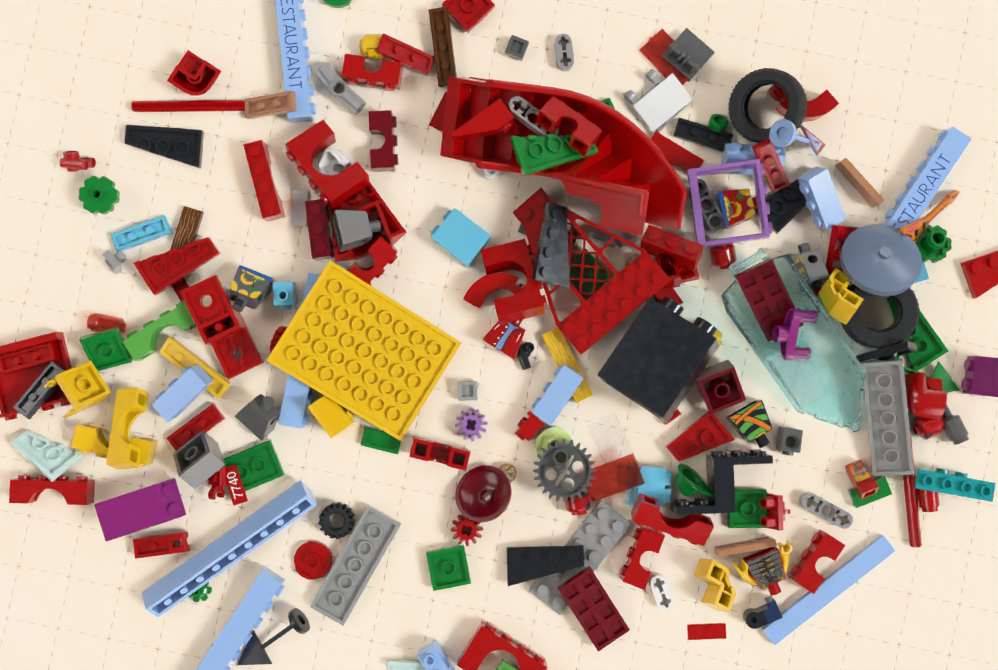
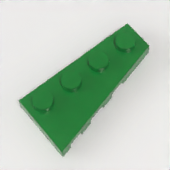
M572 134L563 136H511L510 138L523 176L598 153V149L595 144L585 157L568 146Z
M888 297L886 300L895 321L897 308L894 301ZM920 310L918 324L914 332L904 340L916 344L917 351L907 354L912 369L919 371L948 352V349Z

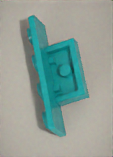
M936 468V471L917 469L915 488L989 502L993 501L996 485L994 482L968 478L967 473L955 471V475L948 474L949 470Z

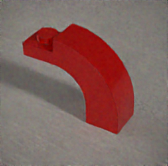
M772 85L768 89L770 96L780 103L775 110L785 117L788 108L787 96L781 88ZM826 89L817 98L806 101L807 110L803 122L814 121L825 116L840 103Z
M500 272L492 273L475 281L466 292L463 300L480 309L485 299L492 292L507 290L517 294L525 285L521 283L519 286L516 285L519 277Z

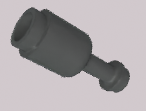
M946 404L943 414V429L954 445L963 443L969 439V433L959 415H952Z

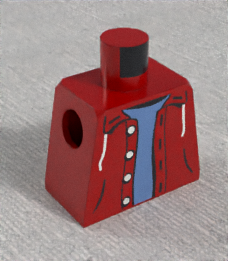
M523 320L499 325L498 321L482 340L514 359L526 331L520 327Z

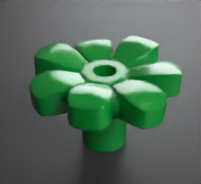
M208 582L188 597L194 596V602H199L200 599L206 601L208 599L207 594L212 592V587H207Z

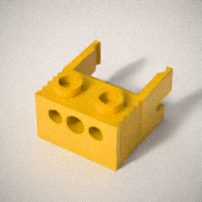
M92 361L57 374L54 377L55 379L48 381L44 385L46 389L48 386L53 387L59 384L71 403L73 409L63 416L64 419L103 402L111 394Z

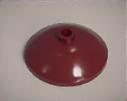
M490 465L478 466L465 473L460 479L455 492V500L459 511L467 519L479 523L489 522L498 518L507 509L512 496L511 483L503 471ZM487 495H490V498L488 500H485V497Z

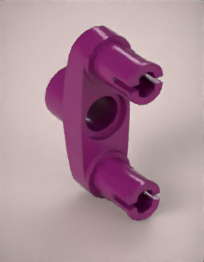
M791 308L787 312L783 325H775L773 327L772 339L774 342L780 343L783 360H809L811 358L810 355H807L811 354V349L809 347H796L801 322L817 323L818 319L814 318H818L816 310L805 311L800 308Z

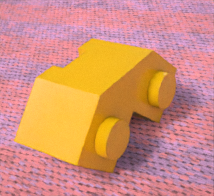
M835 268L818 294L828 314L846 325L864 299L847 289L851 281L845 273Z
M700 558L693 576L708 584L701 602L717 611L729 613L736 597L735 589L730 583L729 569L713 559Z

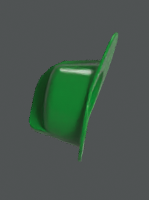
M685 464L678 465L679 472L675 477V484L684 496L692 497L698 492L706 495L713 494L712 490L704 483L694 469Z

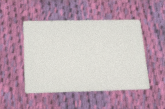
M672 73L635 103L633 107L654 132L692 101L693 98Z

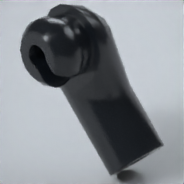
M531 342L523 343L517 353L522 370L531 368L528 358L535 348Z

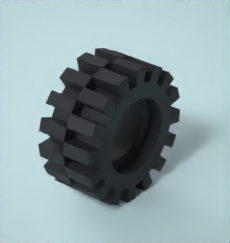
M338 502L332 503L322 510L318 523L321 526L320 530L324 531L325 536L328 535L331 539H340L349 534L355 523V514L352 513L351 507L348 508L347 504ZM334 513H339L344 518V524L340 528H335L330 523V517Z

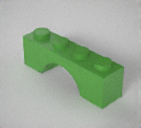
M184 300L176 304L177 308L174 310H167L161 313L159 319L145 323L143 329L129 333L127 339L122 341L134 361H142L157 351L156 341L163 329L175 325L185 331H190L196 327Z

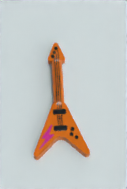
M954 190L947 193L946 197L925 217L901 227L899 232L908 234L916 242L927 225L949 204L953 203L960 191Z

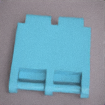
M627 465L628 483H626V487H628L627 500H625L626 505H634L639 493L658 499L659 506H664V502H671V488H665V485H672V471H666L665 467ZM632 488H633V492H632L633 500H631V491H632Z

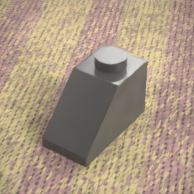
M605 228L626 240L632 238V235L629 233ZM598 229L587 234L592 241L603 245L612 239V236ZM616 239L609 247L619 246V248H622L627 244Z

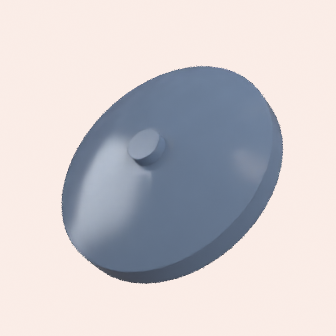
M871 224L856 229L847 237L840 252L841 267L847 278L861 290L874 295L893 296L905 292L916 282L922 270V256L915 242L908 235L887 225Z

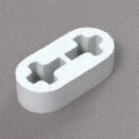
M653 574L649 579V585L655 602L661 610L668 611L674 606V598L669 584L662 574ZM659 578L660 581H663L661 583L662 590H659L657 585H653L656 583L655 579ZM661 594L670 599L667 601L668 605L664 606L663 603H660L663 601Z

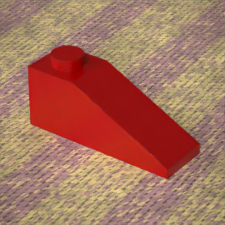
M499 98L452 132L451 136L454 141L499 134L502 131L505 133L513 127L514 117Z

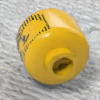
M366 34L360 40V53L366 59H383L385 57L375 52L381 34Z

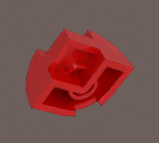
M187 50L167 79V82L186 94L199 96L205 94L213 86L222 71Z
M660 253L659 257L656 258L657 264L671 279L664 287H680L681 283L698 280L700 277L697 267L694 272L676 265L675 258L668 254Z
M924 372L905 375L908 410L917 417L940 420L944 414L947 402V392H943L942 379L926 377Z

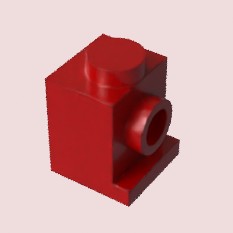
M531 411L527 412L528 418L523 417L518 422L517 426L519 428L514 433L522 441L524 439L529 441L544 425Z

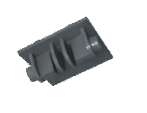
M686 28L669 45L662 57L687 79L691 80L715 52Z

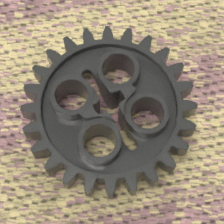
M563 439L562 444L559 445L558 441L555 440V446L548 443V450L542 448L543 456L537 454L540 462H534V464L539 467L534 469L533 472L538 473L539 476L535 477L534 480L541 481L537 487L544 486L543 494L547 491L550 492L549 499L555 495L557 502L560 497H563L564 503H566L567 497L574 501V495L582 498L580 492L588 493L585 487L593 486L589 480L595 479L591 475V472L596 471V469L591 468L595 461H589L592 454H585L586 447L582 450L579 449L581 443L573 446V440L566 444L565 439ZM558 452H564L566 454L565 462H557L555 455ZM573 455L574 458L568 467L570 474H565L559 486H555L561 474L559 468L565 467L568 459ZM576 461L583 464V470L579 473L572 469V465ZM548 469H554L557 472V477L554 480L546 478V471ZM566 478H570L574 482V487L570 490L563 487V481Z

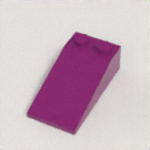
M175 478L94 504L105 542L187 515Z

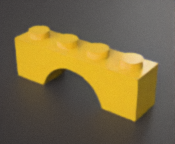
M138 387L117 389L106 465L118 470L138 468L141 449L134 446L131 442L130 429L135 419L146 412L149 393Z
M77 424L71 447L78 449L77 452L89 454L93 452L96 453L97 457L106 458L109 442L104 436L103 428L88 424ZM140 436L132 438L131 442L133 445L141 449L139 467H145V465L153 463L158 441Z

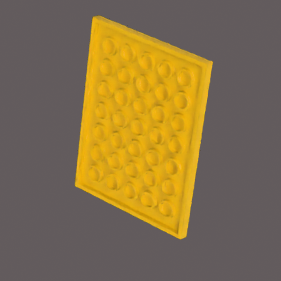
M329 260L266 361L401 441L462 342Z

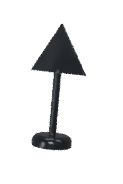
M298 608L292 609L288 614L290 625L263 644H261L253 630L251 634L253 636L246 644L237 665L273 664L265 648L291 629H294L299 634L307 633L310 630V624L305 614Z

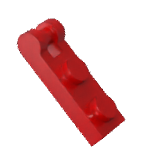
M188 531L133 539L135 559L190 551V545L187 542L189 537ZM179 539L180 546L175 547L174 540Z

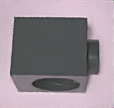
M779 427L776 449L781 450L783 455L793 456L794 452L800 453L803 430ZM788 437H791L793 439V443L791 446L788 447L786 445V439Z

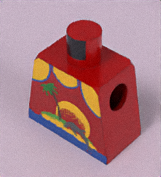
M750 189L718 191L726 229L756 217L754 210L757 208L756 196L751 197Z

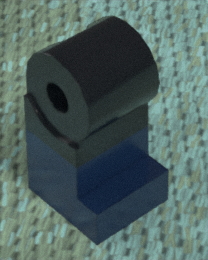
M772 596L764 599L766 604L744 611L743 620L748 627L757 629L783 618Z

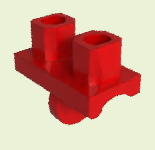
M767 493L766 497L760 498L761 508L767 509V516H761L760 525L782 531L784 530L783 521H785V514H791V510L785 508L783 495Z

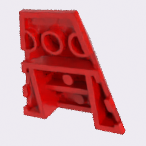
M371 183L332 209L329 206L335 262L358 260L371 255L367 251L368 247L380 234L394 245L407 233ZM335 210L366 211L369 221L379 220L381 230L379 232H372L370 243L340 252L332 217Z

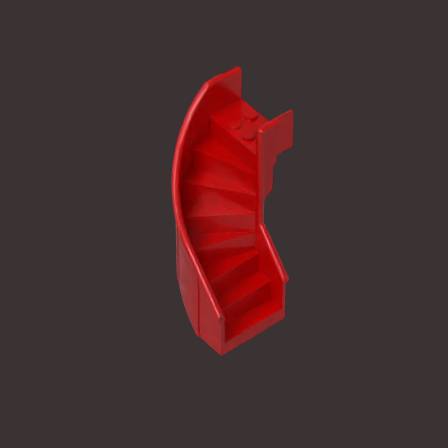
M448 77L440 156L475 163L479 169L522 174L510 138L511 136L528 137L537 134L514 118L513 127L505 133L502 131L499 134L454 141L451 133L499 98L507 107V104L513 97L519 96L540 111L554 96L602 130L596 143L598 153L529 175L561 180L568 194L594 200L595 205L602 206L600 227L637 236L643 235L645 223L673 230L681 228L687 189L669 160L656 144L638 126L617 110L590 96L567 89L476 77ZM519 103L514 104V110L520 109ZM525 109V111L522 113V116L525 115L528 109ZM529 114V122L535 124L537 116ZM560 127L557 136L572 133L567 128Z

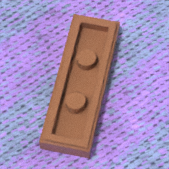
M294 91L244 99L246 119L296 111Z
M847 158L842 159L835 165L872 208L884 201L881 195Z
M767 536L715 546V552L719 557L776 547L777 543L776 539Z

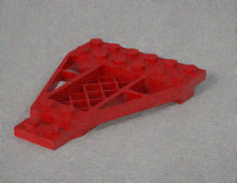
M542 187L512 212L524 226L534 260H536L545 205L548 202L557 204ZM567 209V219L571 222H567V225H571L570 236H568V239H570L568 250L569 275L570 266L581 267L580 278L569 277L570 280H580L579 291L571 281L570 289L580 299L581 305L560 321L551 294L560 286L556 285L549 291L547 283L542 282L556 326L582 355L646 302L649 297H652L670 282L671 279L645 249ZM579 219L612 236V239L601 248H598L576 223V220ZM575 227L583 237H573V228ZM572 239L583 240V251L572 250ZM616 239L641 252L622 271H617L603 255V250ZM586 241L595 252L585 251ZM571 252L582 253L581 265L570 264ZM585 254H596L595 266L584 265ZM598 255L608 267L598 266ZM584 267L595 268L594 279H583ZM597 268L608 269V281L596 280ZM611 271H612L616 276H614V277L610 280V274H611ZM583 281L594 282L593 293L582 292ZM596 282L606 283L597 292H595ZM582 294L592 296L586 300Z

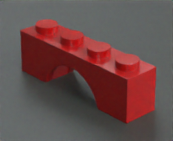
M262 139L243 144L262 219L269 222L286 217L282 200L273 180L272 162L267 144Z
M18 475V478L10 480L9 503L29 504L36 502L40 494L46 489H54L61 493L67 505H89L94 503L95 480H88V476H76V479H69V476H59L51 482L45 475H38L37 478H30V475Z
M639 493L631 510L632 521L642 527H650L659 533L670 534L676 539H685L694 545L705 546L714 528L711 517L702 514H690L681 519L668 518L660 512L658 499Z

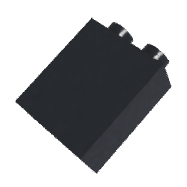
M666 296L660 303L649 297L597 376L615 390L665 423H668L718 349L717 338L713 336L717 328L701 317H697L693 323L681 317L680 315L684 308Z

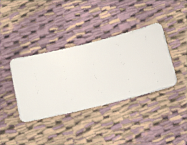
M293 189L290 225H306L305 201H308L307 190Z

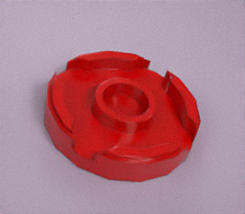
M320 541L303 543L294 555V565L297 573L308 580L324 577L329 572L333 563L330 549Z

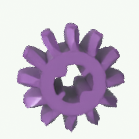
M469 408V415L464 410L461 411L464 419L459 416L456 417V420L462 422V424H455V427H462L457 434L460 435L465 432L464 440L467 439L469 434L471 435V441H474V434L479 439L482 437L478 432L479 430L484 433L486 432V429L481 427V425H487L488 422L480 421L485 415L482 414L480 417H477L478 409L473 415L472 408ZM469 419L476 421L475 429L471 430V427L470 429L467 428V420Z

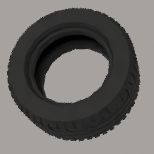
M763 68L746 74L745 77H742L737 82L738 84L735 85L729 98L728 113L733 127L743 138L755 143L769 139L771 128L764 129L754 124L749 116L748 105L751 96L756 90L770 84L781 88L787 96L788 108L783 119L792 121L796 131L800 128L806 115L807 98L803 86L795 77L779 69Z

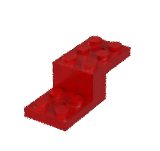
M213 275L180 291L205 345H212L228 380L264 363L241 313L232 308L218 275ZM209 295L212 303L206 307L203 305L202 300L205 296ZM238 348L243 353L239 360L233 356L234 350Z

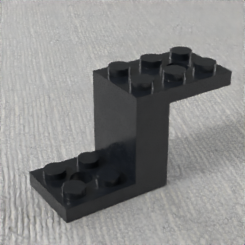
M751 449L750 453L742 450H731V454L723 451H711V455H706L707 486L712 490L713 494L708 495V500L706 498H694V501H687L685 498L675 499V502H670V510L676 515L736 513L734 465L773 464V455L766 454V451H761V449Z

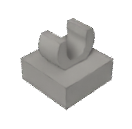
M109 250L102 254L104 261L115 274L122 271L121 263L127 259L121 250L114 255Z

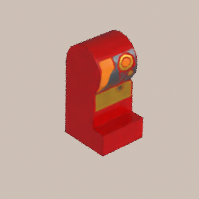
M862 460L845 465L846 473L860 500L877 493L879 486L872 479Z

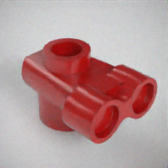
M76 150L64 151L63 158L59 162L60 167L67 168L68 172L88 170V168L96 166L94 157L80 158L79 151Z

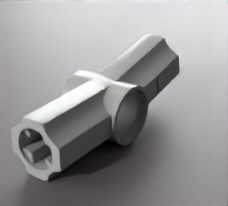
M329 62L323 63L318 67L315 72L334 98L339 100L355 115L360 113L364 109L366 102L346 85ZM337 87H344L343 92L335 93Z

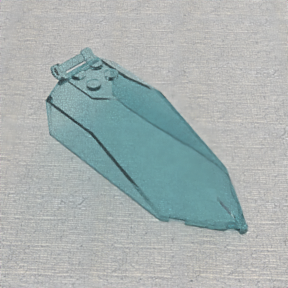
M763 247L757 249L755 254L737 265L728 267L735 281L721 295L725 310L795 410L802 414L806 412L814 415V418L841 428H850L853 432L860 431L859 421L862 418L865 393L863 385L867 373L791 255L786 254L771 259L795 308L805 311L816 310L818 312V318L814 317L818 319L817 323L803 322L804 325L799 327L796 347H809L811 349V354H807L811 356L809 360H783L780 343H776L773 340L768 342L735 277L740 271L761 258L763 261L769 258Z

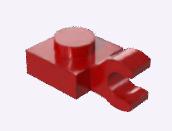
M223 466L220 471L208 478V484L212 485L208 491V498L211 500H216V493L217 497L224 498L225 496L223 486L227 485L226 466Z

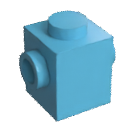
M273 282L274 306L280 307V310H291V306H297L296 283Z

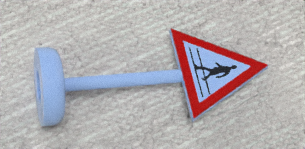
M780 119L771 126L769 138L775 146L787 147L794 140L809 143L815 155L818 156L826 145L803 125H800V128L805 137L796 135L795 125L787 119Z

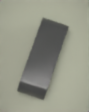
M697 179L698 186L701 189L699 193L700 203L705 201L709 204V210H704L701 207L704 228L709 232H716L723 227L724 217L705 181ZM688 185V186H687V195H688V197H689V199H690V201H691V198H690V190H689V185ZM711 218H714L718 221L717 227L711 226Z

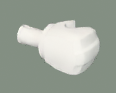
M326 149L320 157L316 169L324 175H336L340 173L342 168H348L352 163L341 150Z

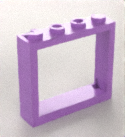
M760 159L688 169L687 175L696 243L704 245L703 248L763 240L770 237V234H772V223L768 222L767 214H770V206L768 202L765 203L767 185L762 180V176L765 175V169L763 164H760ZM752 169L761 233L705 241L697 177Z

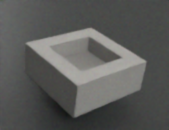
M458 381V401L478 400L477 381Z

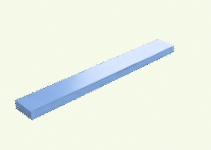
M880 535L825 578L815 594L810 591L781 613L783 618L765 625L761 628L775 646L893 554L895 549L884 535Z

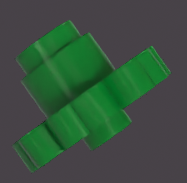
M91 176L84 181L85 187L79 188L78 199L84 202L83 208L92 214L101 213L106 215L112 212L114 204L120 201V191L115 189V182L105 176L100 178Z
M928 224L915 242L921 253L922 262L930 260L932 263L941 261L946 258V253L952 249V240L946 237L947 231L939 225L932 228Z

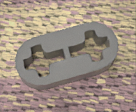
M562 33L556 37L554 47L557 67L559 70L566 72L573 67L574 55L571 37ZM561 39H564L565 42H568L565 46V50H562V45L558 44L560 43ZM563 55H566V60L570 61L567 66H564V63H560L563 60Z

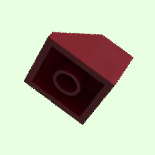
M729 360L705 368L695 381L710 415L746 401L735 367Z

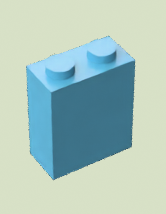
M454 208L452 211L448 210L444 215V222L441 226L437 225L433 229L431 239L466 267H469L481 252L480 250L489 242L491 235Z

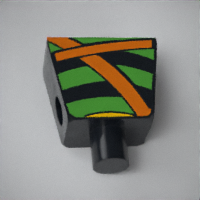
M756 399L726 417L746 442L755 440L759 448L765 447L770 443L765 433L772 430V425L762 400Z

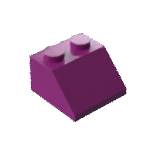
M967 356L964 362L965 376L961 383L962 394L998 398V358Z

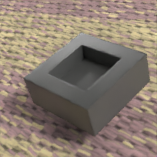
M511 35L504 54L522 61L529 41Z

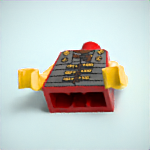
M786 540L787 543L783 546L781 542H778L779 549L777 547L762 549L741 558V563L739 565L733 563V566L738 571L741 579L751 586H758L760 589L767 587L771 596L777 595L781 592L778 582L786 579L785 573L788 571L789 553L792 551L790 542Z

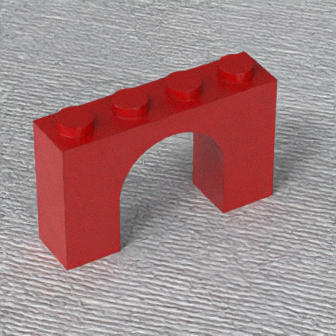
M321 120L285 144L287 149L285 154L291 162L294 161L298 165L297 170L302 176L306 175L309 179L310 187L314 191L317 189L322 202L325 205L329 204L333 209L368 186L370 181L369 175L358 162L336 175H324L314 169L312 165L315 157L336 142L335 133L324 120Z
M521 239L481 249L486 275L504 270H516L527 278L525 287L519 293L493 300L499 325L545 314L544 307L547 306L546 297L540 293V289H543L542 283L532 280L535 261H531L530 256H533L526 240Z
M483 621L457 660V666L461 669L477 670L489 653L503 650L511 653L517 659L519 670H547L548 668L547 662H545L546 659L538 653L534 655L525 644H517L513 641L512 636L505 632L503 634L496 630L497 627Z

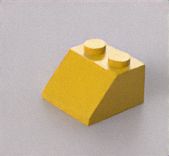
M325 395L308 406V409L330 438L338 436L355 423L353 420L355 416L350 410L345 409Z

